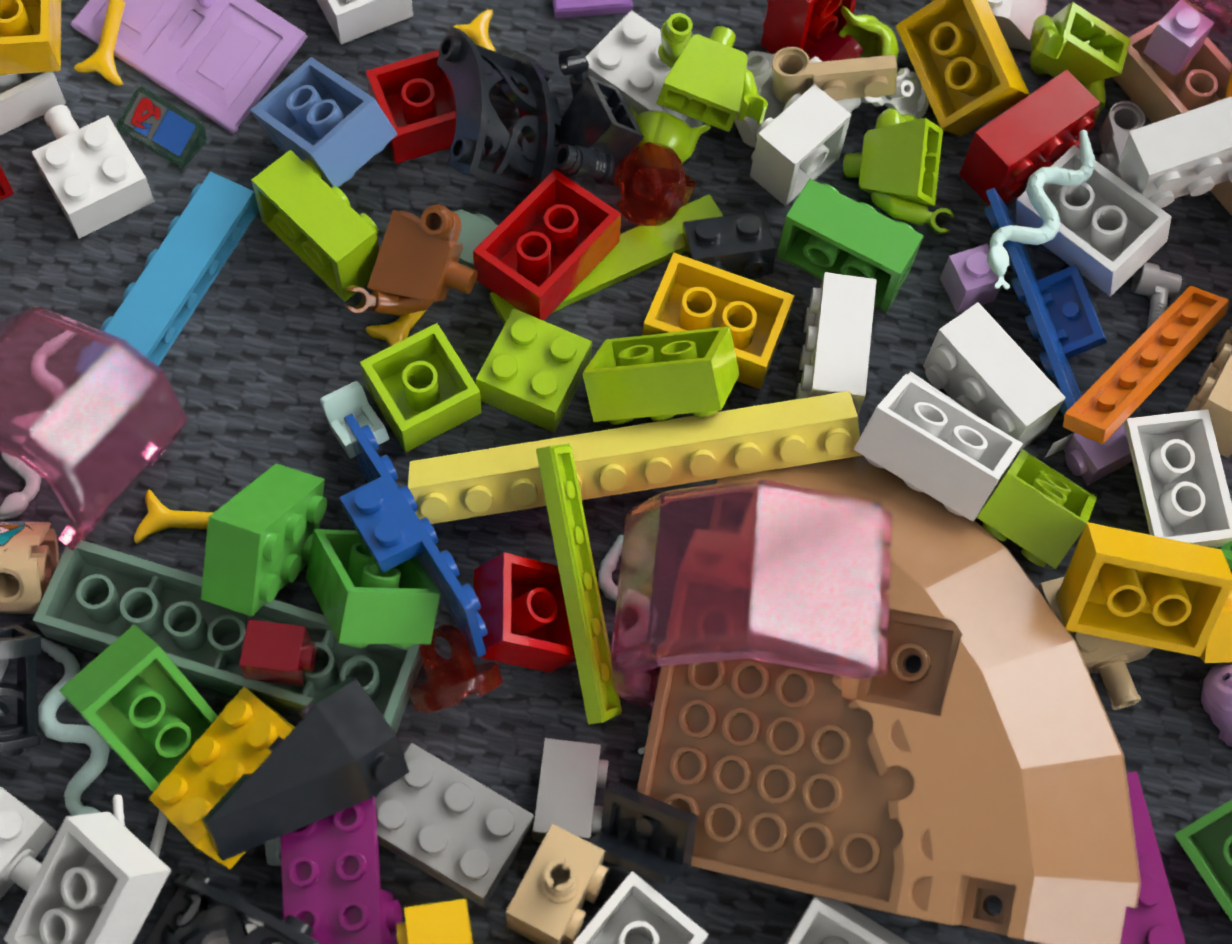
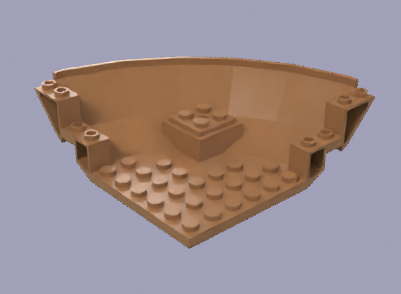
M863 455L719 478L714 488L718 493L710 532L696 531L679 573L637 792L698 815L691 866L889 913L947 925L968 926L1021 940L1044 944H1120L1126 906L1137 908L1141 888L1124 754L1076 641L1010 550L975 520L972 522L964 516L951 513L945 508L943 503L924 492L911 489L903 479L885 468L873 466ZM745 513L747 518L744 525L737 528L735 524L737 516ZM917 655L921 659V668L915 673H909L906 669V661L910 656ZM992 896H997L1002 901L1003 907L998 915L991 914L987 908V902Z

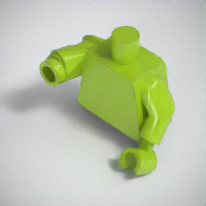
M1072 2L1053 17L1040 15L1035 19L1030 35V43L1033 46L1030 55V65L1036 75L1050 74L1056 77L1065 70H1068L1100 102L1093 118L1095 121L1101 109L1105 107L1104 81L1106 78L1118 76L1122 73L1131 39Z
M683 13L671 15L662 24L660 30L662 44L658 48L660 60L671 70L664 81L656 104L727 132L730 131L738 112V120L743 121L746 116L752 117L758 122L757 124L762 125L768 102L759 96L753 73L746 69L748 56L745 52L732 48L736 39L735 33L727 27L717 26L712 30L710 38L699 34L692 35L691 37L693 27L691 19Z
M895 109L884 110L876 120L875 129L868 130L865 133L862 153H847L843 161L845 176L848 178L859 177L860 189L871 194L872 203L892 218L920 226L928 223L930 229L936 234L943 235L950 231L949 229L938 227L935 223V217L944 215L953 218L954 214L951 210L940 208L935 212L928 211V206H935L943 129L927 118L917 119L912 115L900 114Z

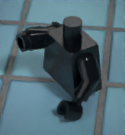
M577 48L563 50L559 52V67L563 75H571L569 81L573 98L561 119V126L556 128L555 134L560 146L554 154V166L557 168V171L572 181H575L576 178L589 177L593 178L596 183L602 184L610 179L614 168L642 141L644 135L620 89L589 76L586 73L589 69V62L581 55Z

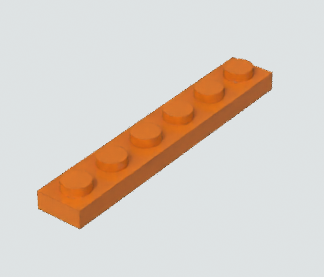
M1190 285L1065 413L1063 428L1104 444L1227 313L1229 299Z

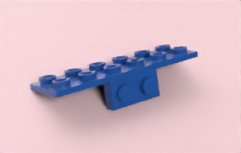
M995 188L987 190L986 193L991 205L984 207L993 230H998V228L1008 225L1017 226L1014 216ZM1005 241L1003 247L1008 252L1009 266H1011L1016 277L1011 279L1014 290L1020 302L1025 303L1030 313L1025 316L1027 325L1033 338L1039 340L1044 351L1039 354L1042 365L1048 377H1053L1057 388L1066 397L1059 408L1064 416L1082 396L1068 359L1108 343L1081 272L1076 264L1038 280L1024 243Z
M353 414L344 417L359 467L368 481L367 484L339 497L344 511L382 573L415 556L418 557L439 590L442 602L477 658L485 655L486 650L482 637L487 635L488 631L477 610L481 609V605L469 583L463 586L460 585L456 578L460 574L453 557L448 550L439 552L435 545L439 541L433 526L427 517L419 520L415 514L418 506L411 491L406 485L399 488L395 480L398 479L397 472L387 455L379 457L375 451L379 449V445L368 425L360 427Z

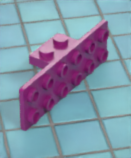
M375 796L280 837L284 921L288 915H291L308 924L314 929L310 937L321 944H397L396 930L397 924L402 923V910L399 901L394 900V893L382 890L380 887Z

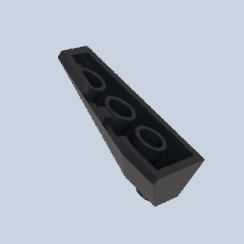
M350 676L312 700L300 713L304 718L285 739L278 736L268 747L272 753L252 774H243L204 816L202 821L221 860L224 861L366 801L410 772L395 732L356 678Z

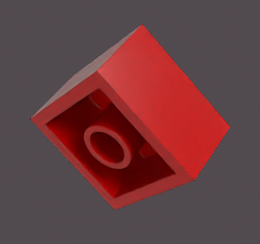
M439 50L366 71L369 95L375 98L398 134L387 144L395 164L451 148L454 141L456 101L448 76L437 66Z
M503 552L474 569V592L481 605V609L477 610L488 631V634L482 637L486 654L479 658L548 673L576 660L557 565Z

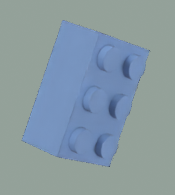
M312 57L250 110L277 147L286 153L291 149L302 161L305 159L310 160L319 170L322 180L332 187H339L344 182L350 180L357 170L374 155L380 153L398 135L375 98Z

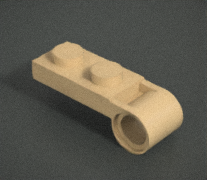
M786 47L776 52L772 59L773 93L779 100L788 102L795 94L800 93L802 95L815 84L835 101L862 97L876 98L883 95L896 94V56L886 55L810 63L805 51L796 47Z

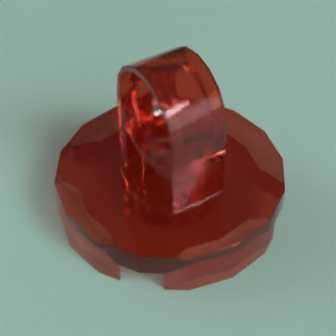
M645 142L640 147H635L619 163L615 175V186H621L620 194L622 201H617L618 208L628 221L637 226H662L672 220L681 205L688 204L697 186L696 182L685 174L681 159L675 151L662 143Z
M441 625L433 630L431 644L419 645L420 656L429 681L413 689L410 692L415 711L419 710L420 713H428L459 705L462 703V698L476 691L478 697L498 688L503 683V679L496 662L474 665L467 641L460 630L451 625ZM436 637L445 638L449 642L452 649L450 659H445L437 653L434 644Z

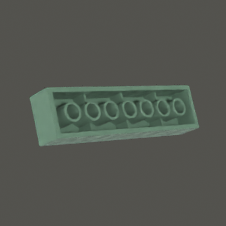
M74 537L69 538L33 618V622L46 638L97 654H101L135 624L160 646L190 683L234 697L245 686L273 709L301 718L304 717L300 713L312 700L348 677L353 676L358 680L395 734L398 731L423 662L419 644H414L409 648H399L390 644H368L365 647L356 648L339 644L324 615L277 600H273L270 603L267 602L252 617L201 600L203 577ZM248 619L306 627L311 640L310 643H316V658L312 672L305 671L302 686L245 678L239 663Z

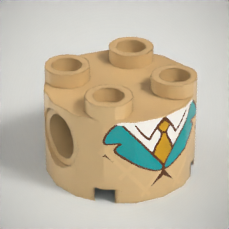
M0 522V614H36L52 578V572L55 571L59 563L57 536L54 529H49L51 523Z

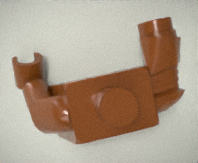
M439 204L426 208L421 219L406 211L393 210L367 288L375 291L369 294L364 288L357 285L348 286L346 290L360 292L362 299L356 306L343 304L344 307L354 313H362L369 307L372 312L402 316L427 310L433 302L444 301L450 287L469 294L475 285L478 273L476 269L458 263L463 250V244L457 241L462 228L459 215Z

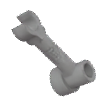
M1146 262L1133 274L1131 288L1132 293L1147 296L1150 299L1147 329L1167 310L1168 298L1175 299L1182 284L1181 275L1160 270L1159 265Z

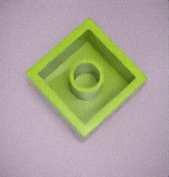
M513 308L476 377V385L480 390L481 401L555 433L583 379L582 373L591 361L592 341Z
M438 323L360 362L364 385L405 453L482 413L480 390Z

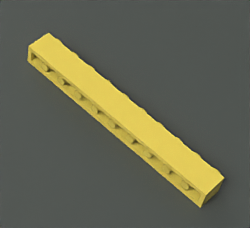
M850 391L720 411L705 417L689 416L410 461L408 488L418 506L415 514L419 520L427 517L431 524L546 506L536 453L538 448L570 444L572 446L581 499L587 500L862 456L854 450L860 438L859 421Z

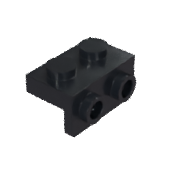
M765 211L683 222L682 233L689 258L748 279H757L764 275L773 274L776 247Z
M614 783L605 790L601 831L587 842L605 850L603 858L605 863L642 875L649 882L669 885L691 867L698 815Z

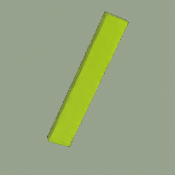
M708 194L620 234V242L553 312L670 259L673 253L681 254L686 252L687 248L682 233L683 222L723 216L711 195ZM494 292L489 293L490 300L505 325L515 307Z
M570 444L547 446L536 449L587 722L588 724L602 723L620 715L622 709L573 451Z

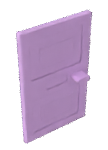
M89 0L76 18L72 20L71 27L96 44H99L109 0ZM122 0L125 2V7L113 55L231 134H234L251 113L250 110L260 101L307 39V35L255 0Z

